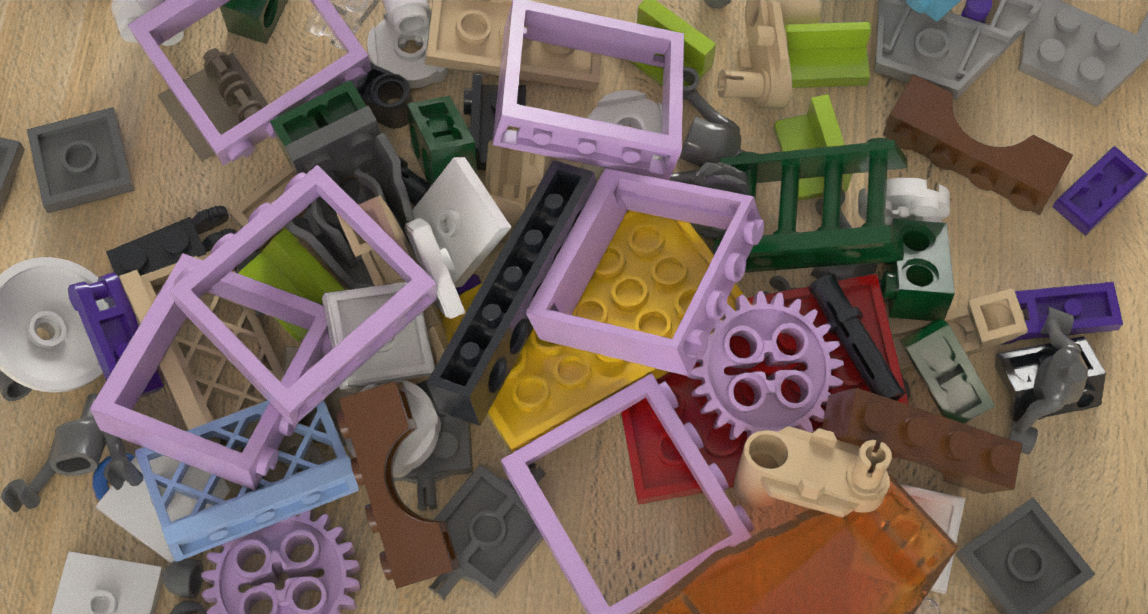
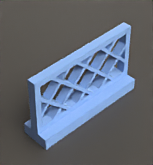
M324 400L315 407L317 413L310 427L297 424L294 432L305 437L296 455L293 456L279 451L278 461L290 465L285 477L273 483L261 479L258 489L255 491L242 486L237 497L226 501L212 496L220 477L211 474L202 492L181 484L190 465L181 462L172 480L153 473L149 462L164 455L145 447L134 451L158 515L165 540L175 562L359 491L352 471L351 460L344 450ZM262 402L190 429L187 432L205 439L214 436L228 441L226 447L235 450L237 445L245 448L249 439L242 437V434L248 423L261 419L270 402ZM321 422L326 433L318 431ZM235 428V430H234L233 433H231V432L228 431V430H231V429ZM313 439L332 446L336 456L335 459L320 465L303 460ZM298 468L304 470V471H301V472L297 473ZM158 485L167 488L163 497L161 496ZM176 492L198 500L190 515L171 522L167 508ZM206 504L212 505L211 507L204 509Z

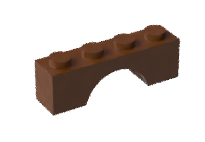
M913 74L889 114L883 135L891 140H896L900 148L913 150L929 158L935 166L944 170H952L968 178L977 188L987 191L991 190L1009 199L1010 203L1016 208L1023 211H1032L1040 215L1071 161L1073 154L1035 135L1030 136L1021 143L1007 147H994L982 144L968 136L957 123L952 107L953 94Z
M393 381L340 398L339 402L342 411L337 412L338 425L344 439L351 438L356 457L351 459V467L357 484L359 486L365 485L370 504L365 506V513L372 532L380 533L385 551L379 553V558L386 579L388 581L393 579L396 589L459 569L460 565L446 521L432 520L416 514L402 501L395 487L393 467L396 454L402 443L418 429L404 383Z
M859 388L828 395L822 429L834 432L837 440L860 446V448L866 441L876 440L873 449L875 453H877L880 443L883 442L890 448L893 458L928 466L944 475V482L981 494L1015 489L1022 443Z

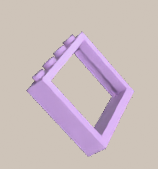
M166 0L128 24V27L224 166L230 161L234 162L243 155L245 158L250 156L255 150V145L267 137L276 138L270 123L271 120L349 80L356 87L357 81L366 76L367 72L371 70L369 55L329 0H310V2L347 54L222 135L217 131L159 45L230 0Z
M512 0L504 27L492 145L669 180L682 152L684 34L529 0ZM523 38L663 67L661 133L517 104ZM655 53L665 55V57L655 55ZM507 127H518V131L507 130ZM653 155L661 156V160L652 159Z
M317 165L307 174L302 172L293 177L286 185L284 193L271 204L267 202L256 208L250 215L248 223L237 233H229L220 238L213 246L211 254L197 266L192 264L183 269L175 278L170 292L176 306L292 426H295L437 300V283ZM321 196L407 284L286 389L199 298Z
M605 168L526 311V315L539 339L689 376L697 359H701L706 352L708 337L716 320H720L725 314L727 298L735 282H739L744 275L746 259L753 245H757L762 238L764 221L761 220L754 197ZM627 210L727 230L672 339L571 315Z
M182 254L90 410L101 431L255 491L263 475L266 476L269 468L274 470L279 456L277 449L284 436H291L297 427V424L292 426L271 403L268 404L242 453L133 411L137 401L187 318L176 306L170 288L174 285L175 278L183 269L192 264L197 266L202 260ZM232 271L207 291L208 293L309 330L281 380L286 389L332 350L324 306Z
M652 373L501 459L503 470L587 614H635L747 548L753 541L749 532L754 530V526L746 511L741 505L732 506L724 493L729 486L721 470L715 463L707 465L699 452V449L704 447L699 434L690 422L685 425L682 424L674 411V408L679 406L675 395L666 382L658 384ZM646 398L728 532L729 537L609 607L527 466Z

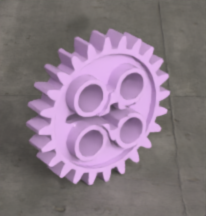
M763 291L755 294L753 305H750L744 295L738 296L735 302L736 311L727 304L725 314L722 317L723 321L716 320L711 331L712 333L708 337V346L704 356L696 361L700 363V367L693 369L688 376L692 379L701 380L702 384L691 393L692 397L706 396L708 400L700 410L701 414L715 410L718 416L713 427L717 429L727 422L731 424L729 438L732 440L736 439L743 431L747 432L748 439L755 432L762 430L778 432L787 426L813 432L809 417L815 421L822 422L825 412L820 405L826 406L828 395H831L828 392V388H837L843 385V381L832 376L831 371L841 367L844 363L838 359H831L829 352L839 346V342H825L823 336L830 329V325L826 324L816 328L812 323L818 311L814 309L805 316L799 313L801 307L800 299H796L788 308L784 307L783 294L780 292L773 297L770 304H767ZM779 333H787L794 338L797 348L793 356L785 355L778 349L776 340ZM731 336H741L748 341L750 345V355L748 358H738L731 352L729 347ZM764 359L766 366L769 367L791 363H804L806 365L805 371L779 370L767 377V380L764 372L730 376L724 373L725 367L752 368ZM783 380H792L800 387L801 397L798 403H790L782 396L781 384ZM736 383H746L753 389L755 396L751 406H743L735 400L733 389Z
M311 509L301 513L299 516H293L221 545L224 549L222 553L211 552L207 553L206 556L216 566V570L202 572L203 579L214 585V587L203 591L202 597L206 602H217L207 611V614H250L252 606L260 600H270L273 602L270 614H341L342 609L356 610L357 605L355 601L347 596V593L361 590L360 582L348 577L361 570L358 561L346 560L355 552L352 542L339 544L345 536L342 527L339 526L328 531L331 523L329 516L323 514L313 522L314 513ZM302 544L314 546V552L307 561L299 563L291 561L292 551L297 546ZM253 554L266 555V561L258 571H243V565L249 556ZM317 570H324L322 577L314 578L309 576ZM287 573L289 579L285 580V588L278 590L274 584L278 583L279 574ZM243 585L255 586L248 589L245 593L239 592L240 587ZM308 590L321 592V600L315 608L310 610L298 608V600L304 592Z

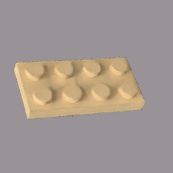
M432 0L425 65L499 76L504 27L512 0ZM529 0L604 16L605 8L559 0ZM523 38L519 79L592 91L597 90L600 80L601 54Z

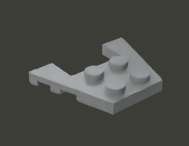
M879 0L875 72L909 83L913 74L952 93L953 99L957 100L1039 17L1043 3L1035 0H1001L991 24L987 25L951 12H947L936 22L924 12L921 14L915 12L907 4L906 0Z
M1035 0L1043 4L1039 17L1022 33L1018 70L1098 107L1148 59V12L1137 34H1134L1061 0Z

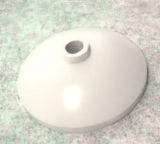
M53 257L24 260L1 273L0 370L25 387L52 393L79 389L88 385L103 373L79 313L72 307L68 296V287L71 284L85 281L87 284L98 282V277L79 264ZM103 299L96 301L99 311L109 308L108 303ZM37 328L47 330L50 334V340L41 339L37 335Z

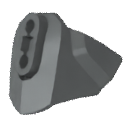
M381 133L375 137L373 167L369 174L363 173L358 168L353 171L356 178H348L338 186L357 204L381 195L412 248L404 227L406 226L405 223L415 219L401 176V162L387 136ZM321 196L307 207L303 217H294L285 225L293 236L308 243L331 271L350 290L374 287L362 256L355 257L337 212Z

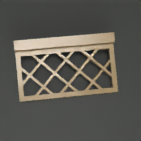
M211 251L206 252V255L195 256L194 258L203 261L211 254ZM177 263L142 276L139 275L137 270L119 276L139 326L157 297L153 286L166 282ZM208 292L204 293L214 297L209 307L214 314L221 300L240 306L242 314L237 325L222 322L238 339L240 337L258 344L260 353L257 359L262 364L265 359L268 370L281 382L284 372L258 317L255 315L254 309ZM246 321L251 331L244 329ZM200 329L193 342L175 336L157 367L164 385V391L184 431L214 421L207 407L213 393L237 400L238 402L233 413L244 410L242 409L244 404L251 405L249 407H252L264 401L249 395L253 384L248 379L242 392L218 384L226 365L235 366L222 352L200 345L205 336ZM181 348L189 351L186 358L184 357ZM196 354L219 362L211 381L192 374L190 366ZM198 387L206 389L204 397Z

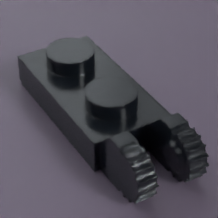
M215 205L198 212L192 219L188 217L106 251L114 273L118 277L135 270L142 276L177 263L182 254L192 257L206 255V252L211 251L220 238L226 234H235L237 232L231 228L224 229L208 235L201 242L200 234L224 224L229 218L226 207Z

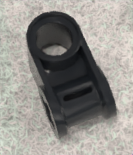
M370 62L371 70L367 72L366 76L357 81V86L355 87L365 105L370 107L377 122L385 127L396 129L408 125L407 104L413 103L407 80L400 74H395ZM395 98L400 99L399 101H397V102H395V103H391V104L386 103V102H387L388 100H390V99H395Z

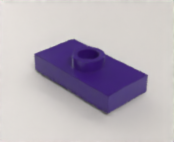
M1113 146L1055 201L1052 207L1081 233L1087 236L1144 182L1148 174L1117 147Z

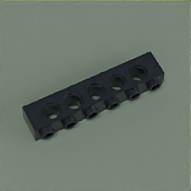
M553 160L427 381L438 411L481 426L534 329L526 315V311L597 184L593 171Z

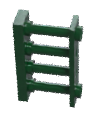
M872 138L866 141V143L764 154L742 152L736 157L720 158V163L731 165L745 172L749 187L747 195L753 196L754 200L756 199L757 183L781 181L778 230L773 232V235H763L757 245H753L746 259L744 273L903 261L904 243L893 226L885 224L887 170L905 169L908 162L896 140ZM869 172L866 223L861 227L842 229L840 228L843 175ZM824 177L821 227L816 231L796 232L799 179ZM722 239L713 240L712 253L714 255Z

